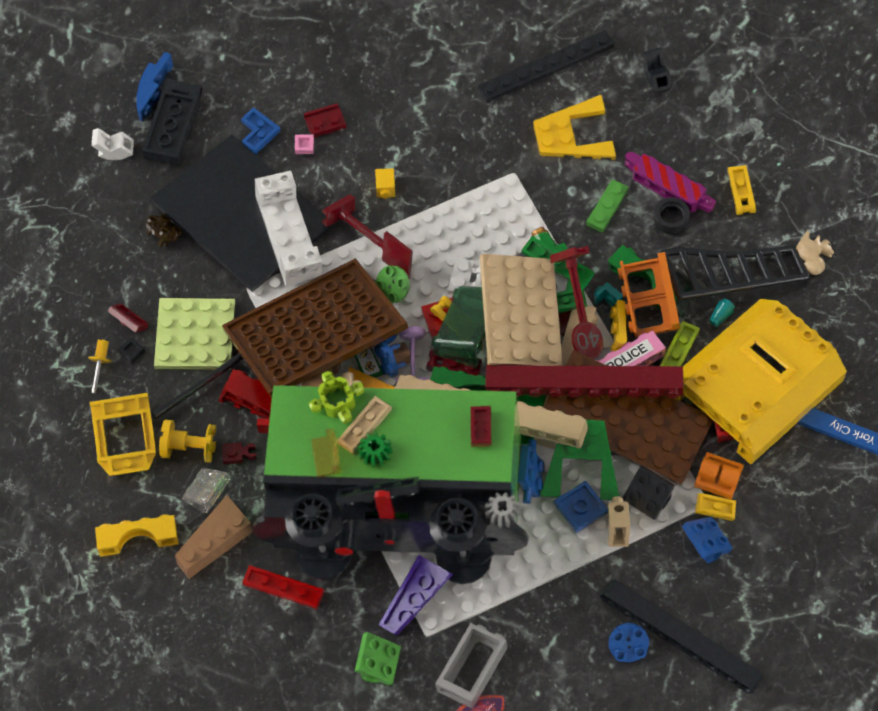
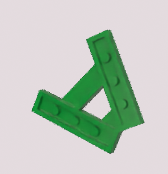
M531 236L521 250L522 254L527 257L550 259V255L559 252ZM577 262V272L584 306L587 307L584 289L595 274L594 271ZM554 263L555 273L568 280L566 290L556 293L558 313L575 310L577 308L566 263Z

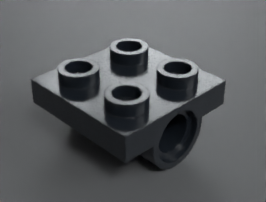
M641 465L622 498L629 505L656 520L669 503L672 491L676 485Z

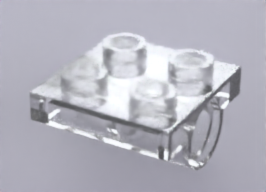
M202 468L181 499L185 503L193 505L197 510L207 513L232 477L226 472Z

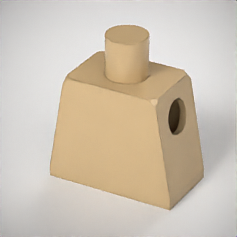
M615 496L608 503L609 547H629V503L623 502L622 497Z

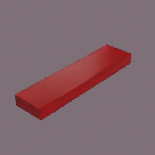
M249 565L242 581L244 586L314 609H318L324 594V589L251 565Z

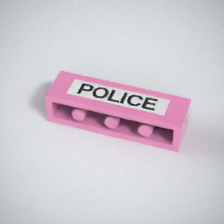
M654 331L641 334L637 340L632 343L627 342L621 349L616 352L611 351L605 358L596 361L607 366H649L665 356L666 347Z

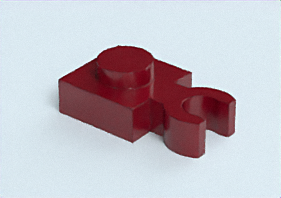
M242 442L222 444L223 464L243 463V458L255 460L256 453L250 454L249 451L256 450V445L251 443L242 447Z

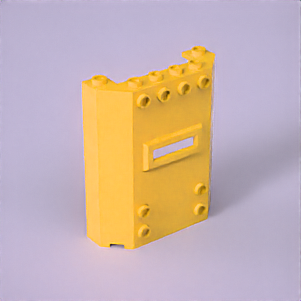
M760 299L683 366V396L675 399L681 401L686 396L739 442L737 453L749 464H752L798 423L804 415L842 383L847 371L833 345L820 337L817 331L808 327L800 317L795 316L787 306L782 305L776 300ZM756 343L786 370L783 373L778 372L750 347Z

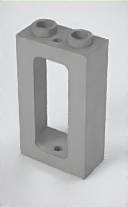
M470 623L435 683L437 692L473 709L508 648L505 637L499 633L493 634L482 625L477 624L476 626ZM477 643H481L493 649V652L469 692L453 683Z

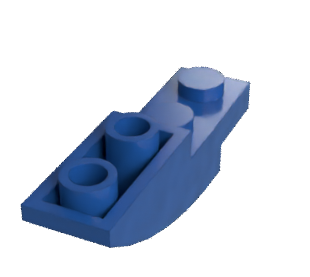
M164 52L156 65L149 62L141 77L137 91V111L140 121H143L146 116L150 115L153 105L159 101L161 97L159 86L162 85L166 74L173 68L171 54Z

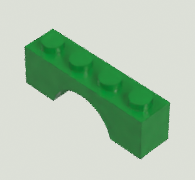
M622 245L607 260L608 268L619 276L618 268H621L620 261H623L625 265L644 261L645 259L641 260L636 256L637 254L632 248H626ZM652 269L629 273L627 276L643 277L651 284L652 289L656 288ZM673 289L674 298H675V302H676V301L678 300V298H677L676 293H675V291H674V289ZM656 304L655 306L661 310L660 305Z

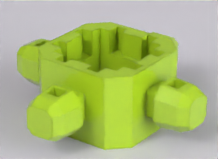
M330 371L322 374L323 383L318 388L320 399L317 400L316 398L310 401L309 407L312 413L320 412L324 408L327 416L332 418L339 417L341 422L346 424L352 420L350 411L356 405L354 395L362 394L365 391L362 382L352 383V386H349L346 378L340 376L335 378ZM337 388L340 391L344 389L348 397L346 398L347 402L341 401L335 407L333 404L330 405L326 399L327 393H334L337 391Z

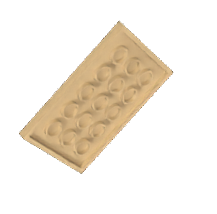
M482 253L480 255L488 365L563 366L554 263H551L550 259Z

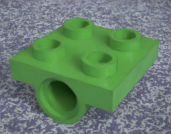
M369 632L363 633L355 672L360 673L361 678L368 682H381L386 685L393 684L401 646Z

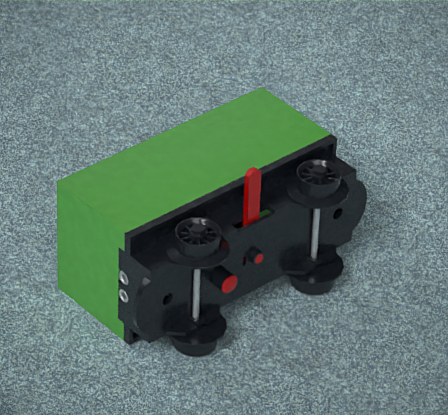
M273 386L263 481L266 488L264 515L257 518L254 522L253 533L259 539L273 544L274 548H293L296 551L297 563L302 571L311 578L325 580L343 573L349 565L355 550L433 553L436 556L437 565L453 574L449 581L463 585L474 583L483 578L490 568L494 555H514V551L521 550L527 546L529 541L528 534L521 526L517 525V522L510 521L509 528L505 523L499 528L498 522L493 525L490 523L491 518L486 517L487 510L485 509V505L489 504L490 497L496 499L497 492L500 496L507 492L508 498L514 495L515 502L519 500L518 475L522 441L516 392L364 388L365 391L362 394L354 395L356 405L350 411L352 420L344 424L339 417L332 418L327 416L324 408L317 413L311 412L309 403L316 398L317 400L320 399L318 394L319 387ZM337 388V391L334 393L328 392V396H326L330 405L333 404L335 407L341 401L347 402L346 398L348 397L344 389L340 391ZM376 396L390 405L392 410L370 436H374L375 431L378 433V436L386 435V440L389 439L392 445L390 447L393 453L389 455V461L383 460V466L376 463L374 468L371 463L366 466L364 460L359 459L358 454L360 452L358 450L353 455L337 444V440ZM470 406H491L492 446L471 447ZM419 476L421 483L419 492L412 496L399 495L391 499L390 492L379 490L375 492V500L372 502L360 501L349 506L344 504L337 505L336 495L338 489Z

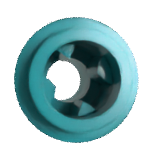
M725 298L718 301L709 322L718 327L734 313V304Z

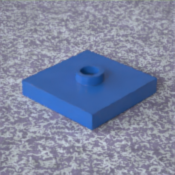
M586 480L553 501L555 507L575 533L580 532L608 514L607 507Z

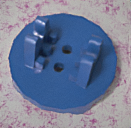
M385 341L378 343V346L374 347L375 354L382 363L380 367L384 376L389 375V377L394 378L398 376V369L406 366V362L401 361L397 363L393 354V350L400 348L399 343L389 346Z
M625 623L612 631L608 645L611 654L617 661L633 662L646 656L649 639L646 631L641 626L635 623Z

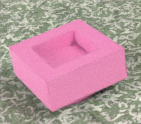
M314 134L295 135V154H314Z

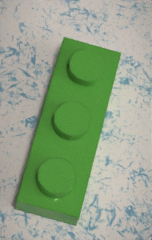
M612 179L588 218L586 225L603 233L628 192L629 187Z

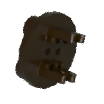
M161 214V216L150 215L145 222L148 228L146 233L160 238L159 247L163 245L166 247L170 242L177 241L182 233V230L174 225L165 214Z

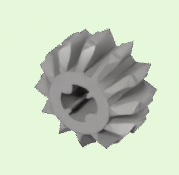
M497 492L496 499L493 497L489 498V504L485 505V509L487 510L486 517L491 518L490 523L492 525L498 522V527L501 528L502 524L505 523L509 528L510 521L517 522L516 516H520V510L518 509L520 503L515 502L514 495L508 498L507 492L503 496H500Z

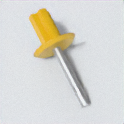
M98 340L95 357H88L91 361L97 362L92 393H96L101 363L108 364L112 362L106 359L109 341Z

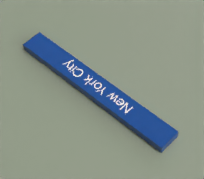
M814 408L796 423L878 455V433Z

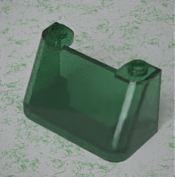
M459 286L453 292V301L437 336L434 335L432 338L431 346H433V354L477 368L480 358H477V354L482 351L483 341L486 337L482 287Z

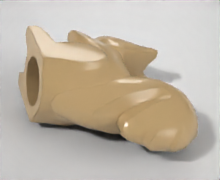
M806 231L795 249L798 250L800 257L805 261L804 265L807 271L812 275H818L825 269V262L819 254L831 258V254H834V251L828 240L825 239L820 242L819 235L815 240H811L809 238V231Z

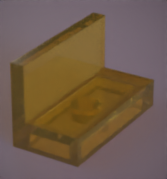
M334 428L326 429V437L311 439L317 478L342 473Z

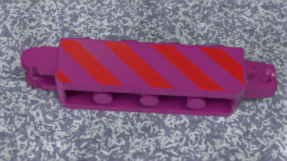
M634 152L626 153L625 167L633 171L634 181L664 198L674 197L681 199L687 204L690 213L696 212L698 208L710 213L715 207L716 201L706 194L707 189L702 184L693 182L686 175L679 174L670 166L663 165L652 156L646 154L640 156Z

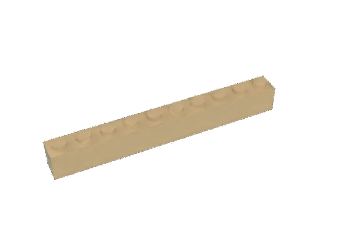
M400 375L395 389L471 391L467 388H454L449 384H437L429 379H417L412 375ZM521 401L517 402L520 432L522 435L581 449L588 429L586 419L579 415H566L562 411H550L541 406L533 407Z

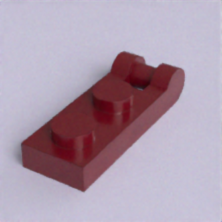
M434 349L429 351L428 357L430 359L426 364L428 371L432 372L433 367H446L456 372L464 371L470 375H480L482 359L442 353ZM437 360H438V361H443V362H442V365H441V364H437Z

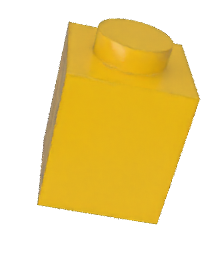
M394 168L375 169L377 198L387 199L395 197Z

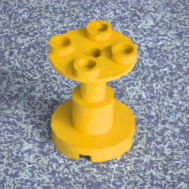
M164 420L161 428L163 435L162 437L160 436L159 443L161 458L170 459L173 449L186 451L187 447L204 449V461L206 463L212 462V456L216 450V441H213V436L216 435V425L209 424L206 436L199 437L189 436L187 431L175 430L174 420Z

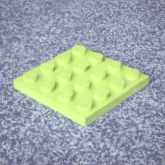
M159 298L154 359L155 369L215 370L232 358L233 343L224 332L222 325L235 319V299Z

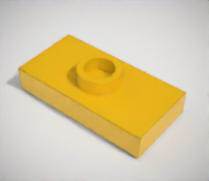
M703 493L697 494L695 513L729 521L735 519L736 500Z

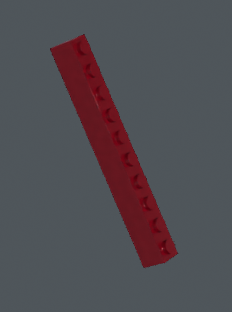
M486 365L485 388L486 391L516 392L517 397L521 395H530L532 397H539L541 395H549L551 397H559L560 395H569L570 397H579L580 395L619 397L620 395H628L632 398L639 396L651 398L668 396L670 398H677L683 396L684 373L683 366Z

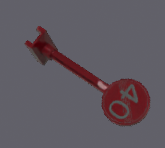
M588 246L578 249L573 247L550 255L551 263L565 262L566 268L569 270L579 318V324L573 329L571 335L573 348L575 351L595 359L602 353L604 346L603 337L597 326L587 320L576 259L590 252Z

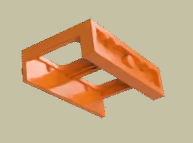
M665 252L658 253V258L624 265L623 261H620L621 268H618L620 280H624V286H621L623 297H627L628 303L625 304L626 314L631 315L632 321L628 322L630 333L634 332L635 338H638L641 334L651 331L659 334L681 329ZM652 269L656 288L631 293L627 278L628 274ZM656 304L660 305L663 324L639 329L636 323L635 309Z

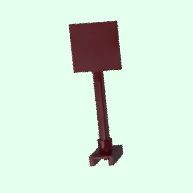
M349 194L323 209V213L326 215V219L322 220L323 225L328 227L339 220L349 223L382 248V261L384 263L401 267L410 279L413 251L388 231L384 232L383 240L354 218L351 214L355 211V197Z

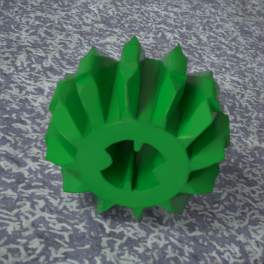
M376 431L374 436H370L367 433V439L361 438V445L357 447L358 452H360L358 454L359 459L364 460L366 466L370 463L374 468L376 463L383 466V460L389 461V455L393 453L390 447L392 445L389 439L386 440V435L384 434L378 436Z

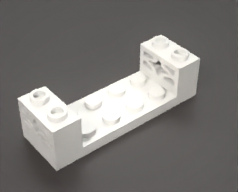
M287 171L255 179V196L285 286L311 281L321 276L322 260L317 246H312L296 199V184L292 172Z

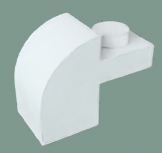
M99 128L93 130L92 146L99 150V157L108 160H121L133 155L134 139L125 133L119 132L110 136Z

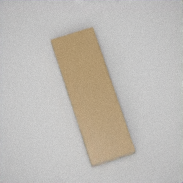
M375 396L340 436L337 444L354 455L358 445H361V438L367 439V433L372 434L392 410L391 406Z

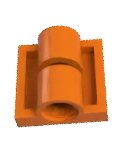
M707 452L702 461L694 487L732 500L744 465Z

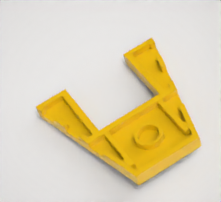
M602 95L533 121L540 156L564 157V155L574 156V158L586 156L593 157V159H601L602 157L616 160L613 141L576 146L570 119L605 114Z

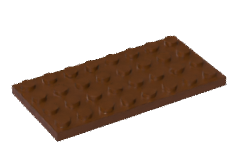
M573 350L565 366L607 365ZM560 395L559 397L550 396L544 406L546 410H558L571 416L579 415L586 420L604 421L611 453L638 466L643 465L664 479L679 486L682 485L713 421L706 413L668 396L656 398L639 396L632 398L628 395H620L619 397H609L608 395H600L599 397H590L588 395L570 397L569 395Z

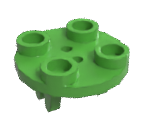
M394 265L384 267L379 272L375 281L391 303L402 301L411 288L408 275L404 269Z

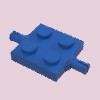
M534 439L529 440V445L521 446L518 482L523 488L522 502L525 504L531 503V497H540V491L543 488L542 472L545 470V464L537 455V441Z

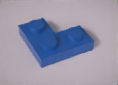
M254 107L241 118V123L252 130L242 140V144L255 155L280 132L278 125Z

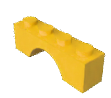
M164 514L158 518L145 517L139 521L131 522L126 520L119 524H102L100 527H95L97 549L100 557L120 554L123 545L129 539L136 536L149 537L159 547L179 544L174 515Z

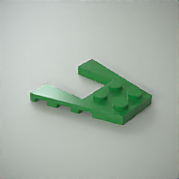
M586 420L588 429L581 449L557 443L541 491V497L558 498L561 496L563 458L602 461L600 500L611 501L613 497L619 496L604 421Z

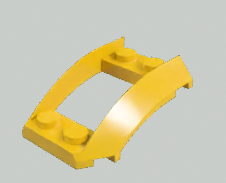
M148 393L90 402L97 462L109 476L149 470L156 454ZM141 414L146 450L108 456L103 420Z

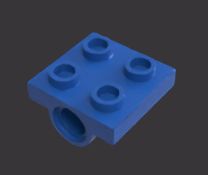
M712 517L689 521L682 526L706 563L715 561L722 554L729 553L733 549L727 537L722 533L717 522Z

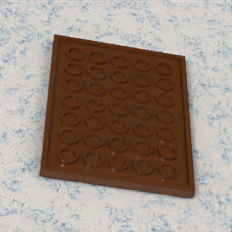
M355 258L223 324L222 327L272 398L273 386H296L408 329V324Z

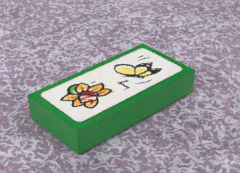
M372 347L354 356L361 372L374 378L383 375Z

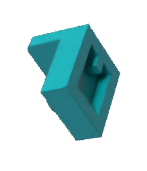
M608 282L603 286H599L594 292V303L596 305L603 299L610 306H615L617 300L624 301L623 294Z

